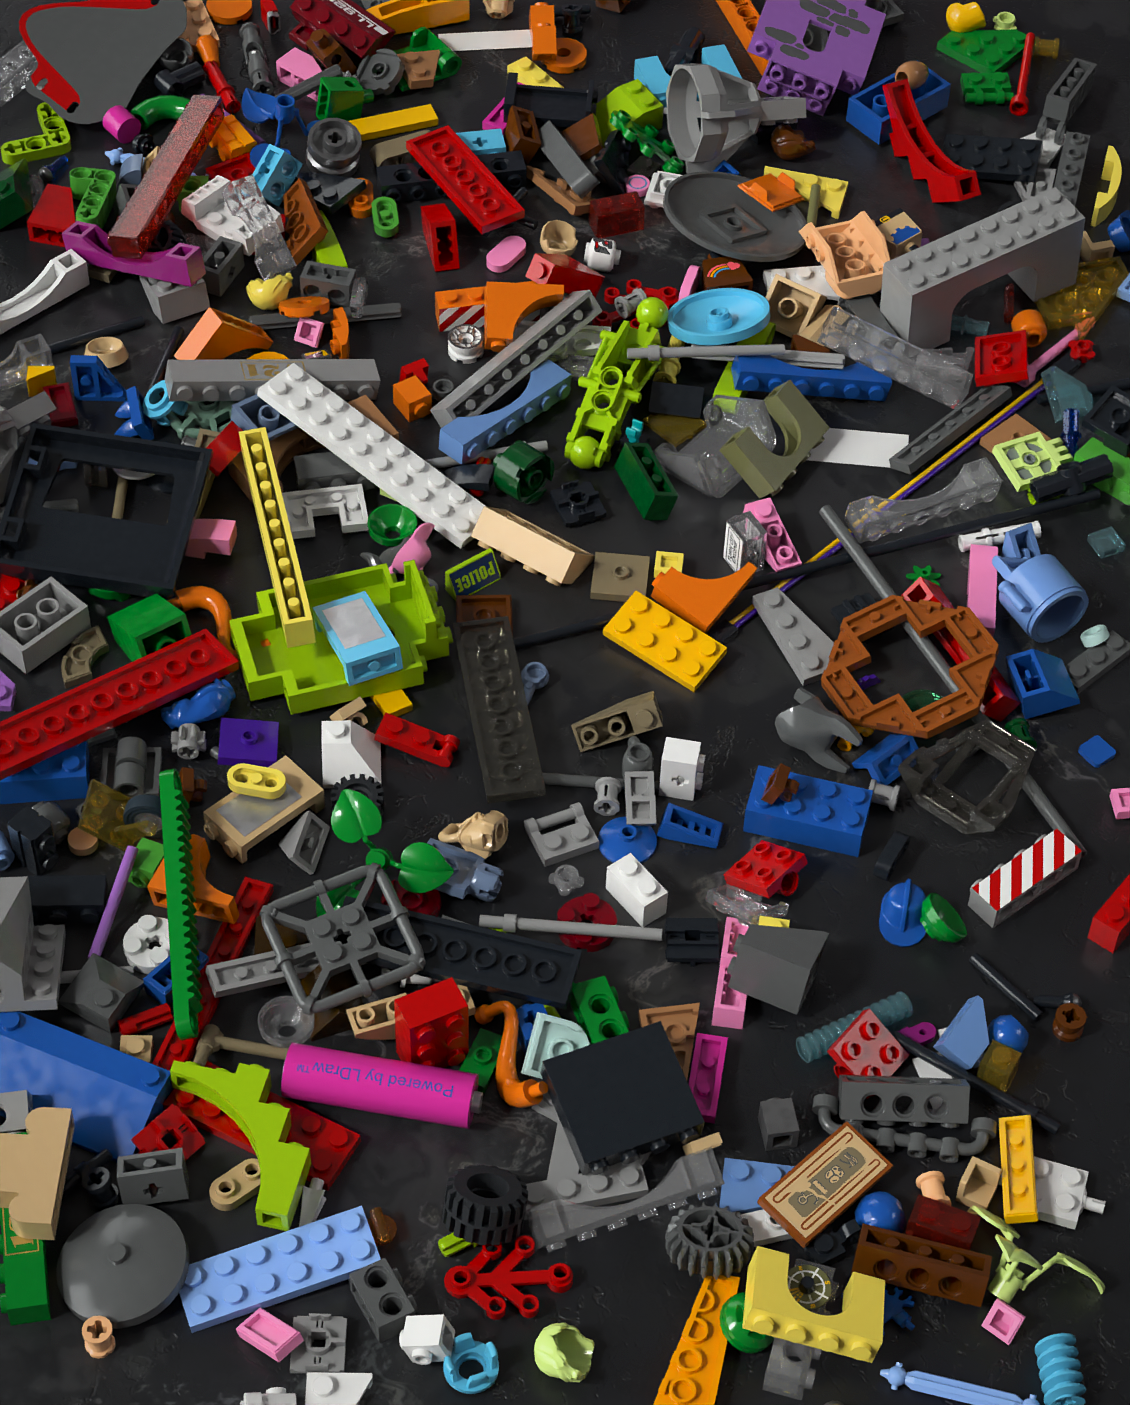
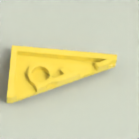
M765 166L764 175L771 173L778 177L784 172L794 179L795 191L805 198L804 201L809 202L811 186L813 184L820 185L821 191L818 208L823 206L832 212L831 217L839 219L848 189V181Z

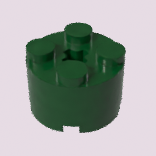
M521 440L511 445L504 453L496 455L493 461V466L495 467V487L525 504H532L539 500L547 490L544 488L547 480L552 481L554 476L553 460Z

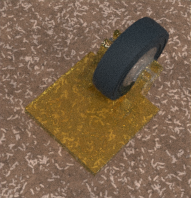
M92 779L89 784L78 828L124 852L127 846H133L134 842L142 837L152 839L163 838L160 797L144 794L129 798Z

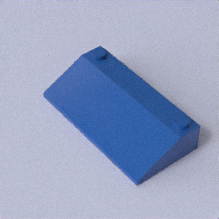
M0 1012V1093L27 1090L32 1094L33 1110L40 1107L72 1109L75 1123L72 1145L94 1154L108 1149L113 1155L111 1161L116 1163L117 1158L120 1156L138 1154L140 1150L131 1139L164 1111L163 1103L174 1089L170 1071L22 1012ZM0 1111V1116L6 1118V1112Z

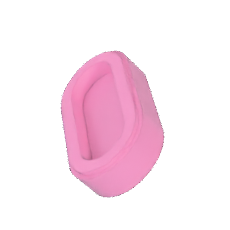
M519 236L504 238L487 254V268L497 273L509 270L525 255V240Z
M689 266L680 289L679 300L696 293L701 274L700 266Z

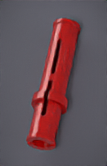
M212 60L211 64V61H207L203 66V70L216 90L218 100L224 104L228 113L232 114V110L233 113L238 112L241 104L234 94V88L226 81L217 62Z

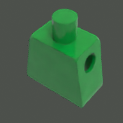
M321 77L316 117L319 120L326 118H340L346 121L359 119L363 104L373 103V92L371 89H363L354 77Z

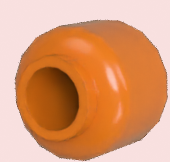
M1027 309L1013 317L1011 322L1012 331L1026 330L1028 347H1036L1046 338L1047 327L1039 311Z

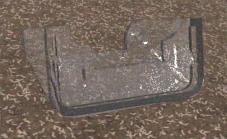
M715 395L704 408L703 414L707 425L704 430L679 452L671 443H663L653 451L664 471L708 497L721 498L743 479L719 451L733 434L749 426L769 451L772 452L775 448L776 434L764 400Z

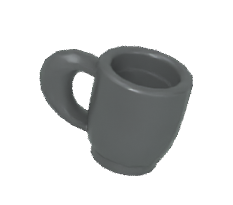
M631 736L628 739V749L624 753L622 761L623 778L625 771H653V755L646 744L640 743L639 738L636 736Z

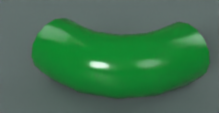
M161 95L144 100L135 106L130 113L140 121L141 130H147L152 124L161 120L172 119L185 124L189 123L195 115L196 103L193 100L176 95Z

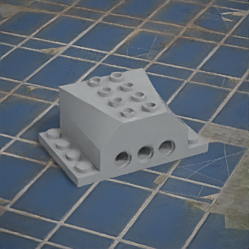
M28 876L0 878V1012L58 1009L66 938L65 925L46 924L34 926Z

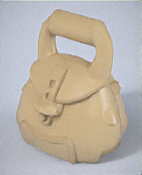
M491 810L487 814L476 812L463 823L449 824L438 834V839L444 843L459 842L465 851L473 852L487 859L491 856L492 852L498 851L506 842L509 831L508 819L503 813Z

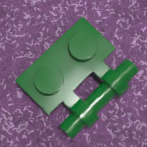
M961 73L960 83L966 103H975V105H983V102L1004 104V102H1010L1012 97H1014V93L1011 92L1008 73Z

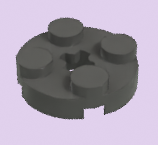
M379 49L376 50L377 54L372 57L368 55L362 60L357 70V77L363 89H371L373 95H389L394 92L395 86L401 80L405 65L394 51ZM384 69V71L381 74H376L378 71L380 72Z

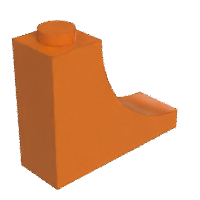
M487 281L484 292V349L501 352L513 341V334L525 317L541 308L556 306L563 300L564 285Z
M209 307L174 356L177 360H222L233 353L245 349L261 348L268 350L274 342L260 326Z
M748 562L737 572L717 579L691 577L671 567L666 574L660 572L651 584L654 586L651 597L667 610L706 634L753 579L757 567Z
M191 834L192 839L189 842L192 845L190 853L193 856V860L190 862L194 867L191 873L194 876L192 884L195 887V891L192 893L196 898V902L193 904L197 909L194 915L235 924L239 917V912L234 896L217 890L206 880V869L211 855L205 838ZM163 858L147 888L153 905L167 908Z

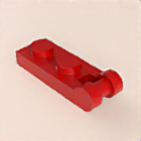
M385 713L374 737L375 741L441 767H449L453 760L452 753L456 752L460 745V740L454 735H442L389 713ZM435 746L440 748V750H435L433 748Z

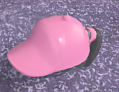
M432 523L421 524L414 531L411 538H404L401 544L386 549L380 556L370 552H363L360 554V557L365 559L370 567L387 563L390 574H404L403 562L415 560L417 569L423 570V567L431 558V551L426 541L435 525Z

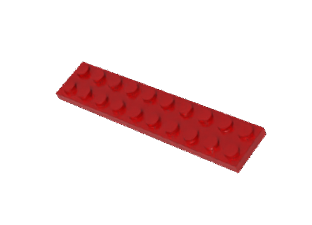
M204 629L0 722V780L211 683L215 678L219 679L239 669V661L207 629Z

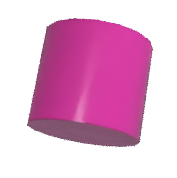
M121 105L110 108L103 118V127L123 144L130 143L140 133V121Z

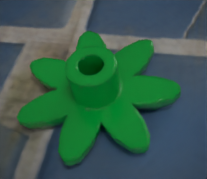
M914 565V573L906 574V578L913 581L912 584L921 576L940 587L936 580L941 577V573H931L930 565L923 569Z

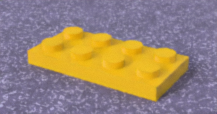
M638 591L631 595L603 629L604 636L694 693L727 653L726 646Z

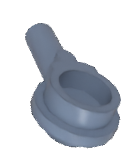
M539 662L527 664L521 672V680L525 686L515 706V709L519 712L526 711L535 689L544 687L549 681L548 670Z

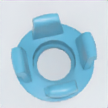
M162 380L148 391L143 401L145 415L155 419L157 424L170 426V421L166 415L172 411L180 416H184L188 403L185 401H169L165 380ZM162 391L165 392L163 398L159 395Z
M471 1332L458 1335L454 1338L455 1343L452 1348L451 1357H444V1376L449 1385L459 1392L466 1394L483 1392L493 1385L499 1373L497 1349L492 1341L487 1344L474 1341ZM467 1360H475L481 1363L484 1371L470 1376L469 1379H464L459 1374V1367Z

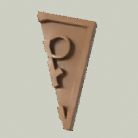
M526 166L527 178L551 196L556 203L567 209L571 215L581 216L585 213L611 210L613 203L611 199H594L591 197L592 191L581 199L564 179L558 178L557 182L545 178V171Z

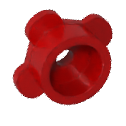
M1090 340L1069 341L1068 347L1071 348L1070 357L1080 360L1081 363L1088 362L1096 355L1092 349L1094 343Z

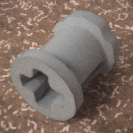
M635 288L627 296L616 297L614 301L615 308L622 318H628L632 312L637 311V306L647 296L641 288Z
M612 777L598 779L595 783V790L598 792L597 800L594 802V810L603 816L615 815L620 811V803L617 798L621 791V783Z
M871 779L869 790H873L871 803L887 806L891 811H894L901 786L896 785L892 787L877 783L876 779Z

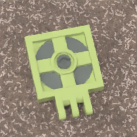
M1040 431L994 445L992 453L1017 492L1029 489L1031 479L1056 471L1059 465L1074 460L1071 454H1067L1069 451L1065 445L1062 446L1063 441L1060 437L1046 441Z

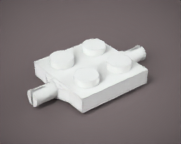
M1034 1157L1039 1220L1075 1230L1078 1217L1083 1212V1209L1103 1214L1106 1201L1087 1196L1085 1186L1088 1171ZM1001 1173L1000 1181H999V1184H998V1185H1001V1186H1002V1173Z

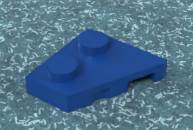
M71 355L70 368L75 400L126 401V390L98 356Z

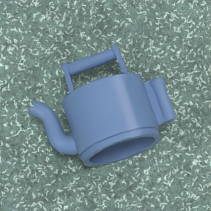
M1042 554L1033 558L993 557V566L1005 579L998 586L1000 603L1026 634L1036 642H1049L1059 638L1072 629L1084 615L1089 603L1086 591L1055 556Z

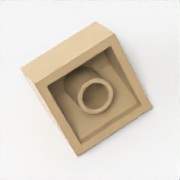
M776 274L765 296L770 306L771 317L769 322L776 323L775 330L791 338L792 335H800L822 310L827 297Z

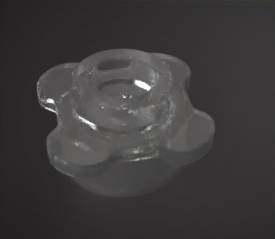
M566 864L559 866L555 873L549 875V883L554 884L558 888L560 895L567 896L573 889L583 887L584 878L579 876L578 870L574 866Z

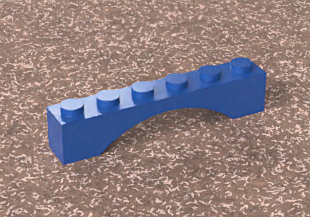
M770 355L735 356L731 366L735 390L771 392L775 387L791 380L802 395L885 401L892 385L888 362L883 360L861 359L855 364L844 367L842 370H815L787 364Z

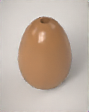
M920 61L905 62L896 70L895 81L908 78L910 89L915 90L926 82L929 75L928 67Z

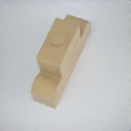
M40 1107L32 1110L25 1119L27 1135L0 1133V1208H9L13 1230L19 1237L55 1240L75 1123L72 1109Z

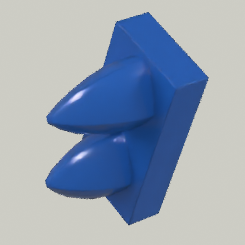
M136 386L126 390L128 400L115 413V417L130 419L124 422L114 435L126 437L140 436L142 439L152 440L154 439L151 418L144 413V396Z

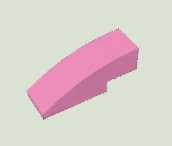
M195 519L185 556L205 559L207 552L231 555L237 538L236 521Z

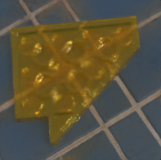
M1121 257L1081 262L1078 265L1076 284L1058 290L1056 293L1045 298H1039L1035 303L1044 318L1047 328L1054 329L1073 325L1074 329L1077 330L1079 339H1084L1114 299L1117 289L1128 276L1129 272Z

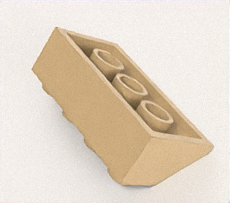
M484 506L471 534L473 538L479 540V546L485 549L491 548L492 550L495 548L502 552L500 555L502 558L513 563L518 560L524 564L523 569L533 574L541 572L547 576L546 581L556 586H561L562 583L572 584L595 558V555L506 509Z

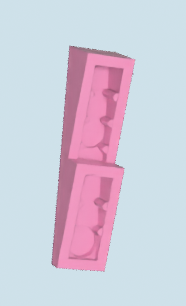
M971 544L967 583V607L973 611L993 637L996 623L997 569L993 566L992 559L994 556H998V547Z
M726 918L712 1018L713 1026L735 1029L743 1028L747 995L728 987L731 975L727 973L733 956L737 957V952L733 951L739 934L745 935L750 924L756 925L755 920Z

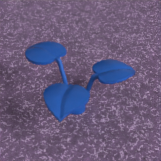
M246 88L243 93L242 112L246 119L259 124L265 123L269 118L272 120L276 118L278 120L275 147L279 148L283 124H289L294 119V116L305 136H308L311 127L320 121L316 120L308 123L306 129L299 115V109L295 108V99L291 95L281 94L274 97L269 94L255 92L249 88ZM263 143L252 148L250 162L255 168L269 144ZM280 148L291 155V152L288 149Z

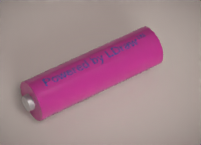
M293 1042L288 1049L282 1071L281 1094L284 1098L464 1129L470 1128L473 1114L480 1113L483 1100V1092H478L479 1077L475 1073Z

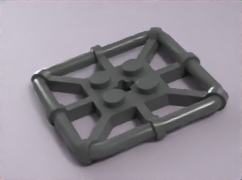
M374 862L371 865L357 867L324 881L321 879L316 880L312 886L264 905L259 913L263 929L276 956L275 964L278 969L282 970L292 995L302 1009V1012L310 1016L313 1013L324 1012L361 996H364V998L370 997L372 992L411 977L418 971H422L426 965L423 949L408 919L410 914L407 908L402 906L388 875L381 868V865ZM366 877L355 902L334 910L327 892ZM376 882H378L391 913L369 922L364 907ZM318 896L326 914L305 921L279 911ZM275 923L305 933L310 946L293 953L287 952ZM398 925L411 955L381 946L375 933ZM341 934L349 935L347 938L348 943L342 945L340 941L335 942L334 940ZM316 957L322 971L310 995L307 996L294 966ZM376 958H381L402 965V967L367 980L360 965ZM349 969L352 970L358 983L357 985L320 999L332 976Z

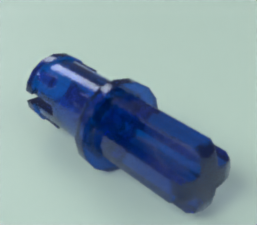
M1067 408L1063 412V432L1060 434V437L1063 438V446L1065 445L1069 450L1067 454H1071L1073 458L1079 450V438L1082 437V434L1079 432L1078 409Z

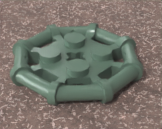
M185 401L188 403V408L184 414L187 419L183 423L177 417L178 414L172 411L166 417L170 421L172 428L177 432L178 438L183 439L185 435L197 439L200 429L194 428L195 425L202 429H211V431L221 433L230 421L219 428L217 425L231 418L232 405L240 401H209L210 403L214 402L210 405H205V401Z

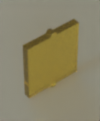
M654 413L643 419V423L674 447H677L687 439H693V435L706 427V422L702 419Z

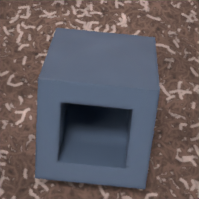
M143 154L130 156L122 163L118 189L120 184L144 185L145 179L142 177Z

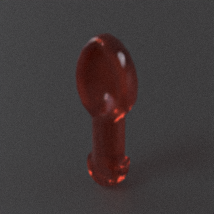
M1013 283L1006 285L1003 294L1004 322L1010 324L1014 317Z

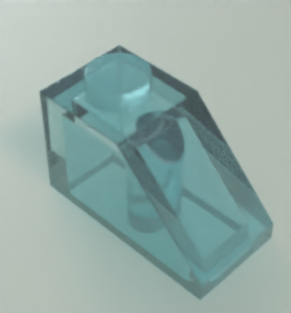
M1056 366L1049 367L1041 373L1055 423L1084 416L1093 408V397L1088 392L1084 383Z

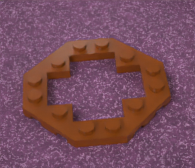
M891 595L843 618L838 639L835 640L829 655L828 666L821 677V685L845 720L851 725L929 739L979 714L997 660L999 645L969 607L958 606L957 609L942 607V603L920 599L918 603L906 601L903 596ZM906 620L920 638L946 627L970 658L949 668V676L960 690L915 712L911 711L899 693L873 705L850 674V672L871 663V655L861 643L862 641Z

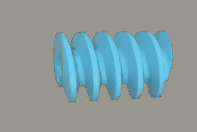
M1070 1333L1047 1336L1035 1345L1034 1350L1038 1357L1037 1366L1040 1369L1039 1378L1042 1382L1041 1389L1044 1393L1043 1400L1045 1405H1084L1086 1403L1084 1398L1079 1397L1085 1393L1086 1388L1083 1384H1080L1083 1380V1374L1077 1370L1080 1369L1081 1362L1075 1359L1079 1351L1077 1347L1073 1346L1076 1343V1337Z

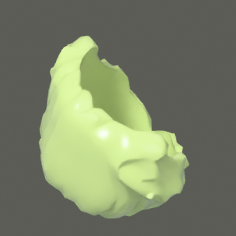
M554 1323L543 1328L536 1339L534 1346L535 1362L540 1371L548 1376L560 1378L565 1382H581L589 1373L595 1343L593 1340L582 1335L579 1329L573 1325Z

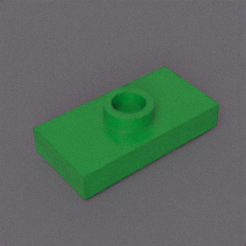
M480 1028L459 1071L478 1074V1091L485 1093L496 1072L502 1035Z

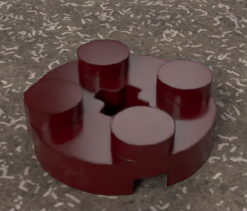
M586 893L583 896L569 900L557 912V921L582 923L584 920H590L594 924L617 925V915L612 906L594 893ZM558 933L559 938L566 946L577 949V947L587 949V952L602 950L614 939V937Z

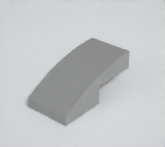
M625 771L626 825H656L654 771Z

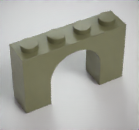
M791 380L775 387L761 403L778 423L784 434L785 451L783 456H778L769 451L749 426L733 434L719 450L759 499L768 494L774 496L784 487L782 484L784 480H788L798 471L796 469L797 465L802 464L811 456L809 451L824 441L823 435L830 428Z

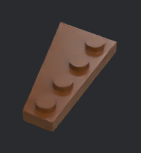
M300 177L283 195L285 217L288 218L285 228L286 232L290 235V239L286 242L287 249L291 251V254L287 257L288 263L294 267L306 257L317 243H321L328 233V229L308 184Z

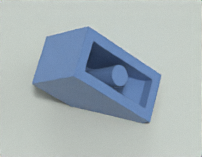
M975 996L967 1000L933 1046L949 1061L965 1070L972 1067L977 1068L982 1063L983 1059H985L984 1057H986L984 1050L989 1045L984 1003L981 997Z

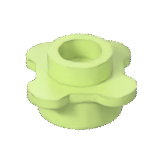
M1000 12L993 18V22H995L994 30H1017L1014 24L1016 18L1012 13Z

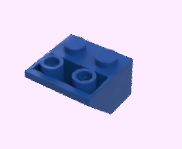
M1035 649L1006 656L1008 679L1015 695L1021 702L1019 706L1025 719L1080 704V699L1061 658Z

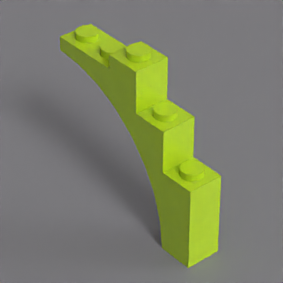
M174 1060L170 1070L173 1088L197 1095L217 1106L236 1122L249 1139L260 1167V1190L255 1207L257 1225L289 1231L311 1167L310 1148H306L296 1142L285 1143L291 1128L290 1108H285L278 1103H266L272 1087L270 1069H265L258 1064L247 1065L239 1063L236 1073H231L223 1068L212 1069L191 1061L180 1062Z

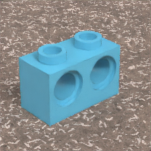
M269 144L245 187L259 197H263L264 200L279 207L283 200V195L290 188L303 163L286 151Z

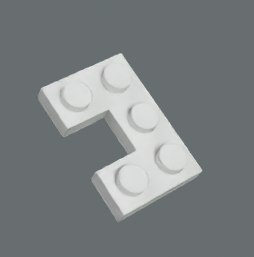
M362 484L282 493L293 539L315 537L313 517L339 514L342 533L368 530V514Z

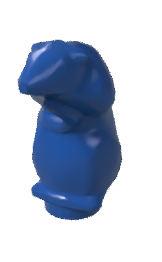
M215 678L214 683L200 688L191 700L185 698L174 702L171 706L163 707L160 711L161 717L171 729L179 728L182 724L186 723L197 725L198 723L220 718L226 714L232 700L236 698L234 689L225 679L220 681Z

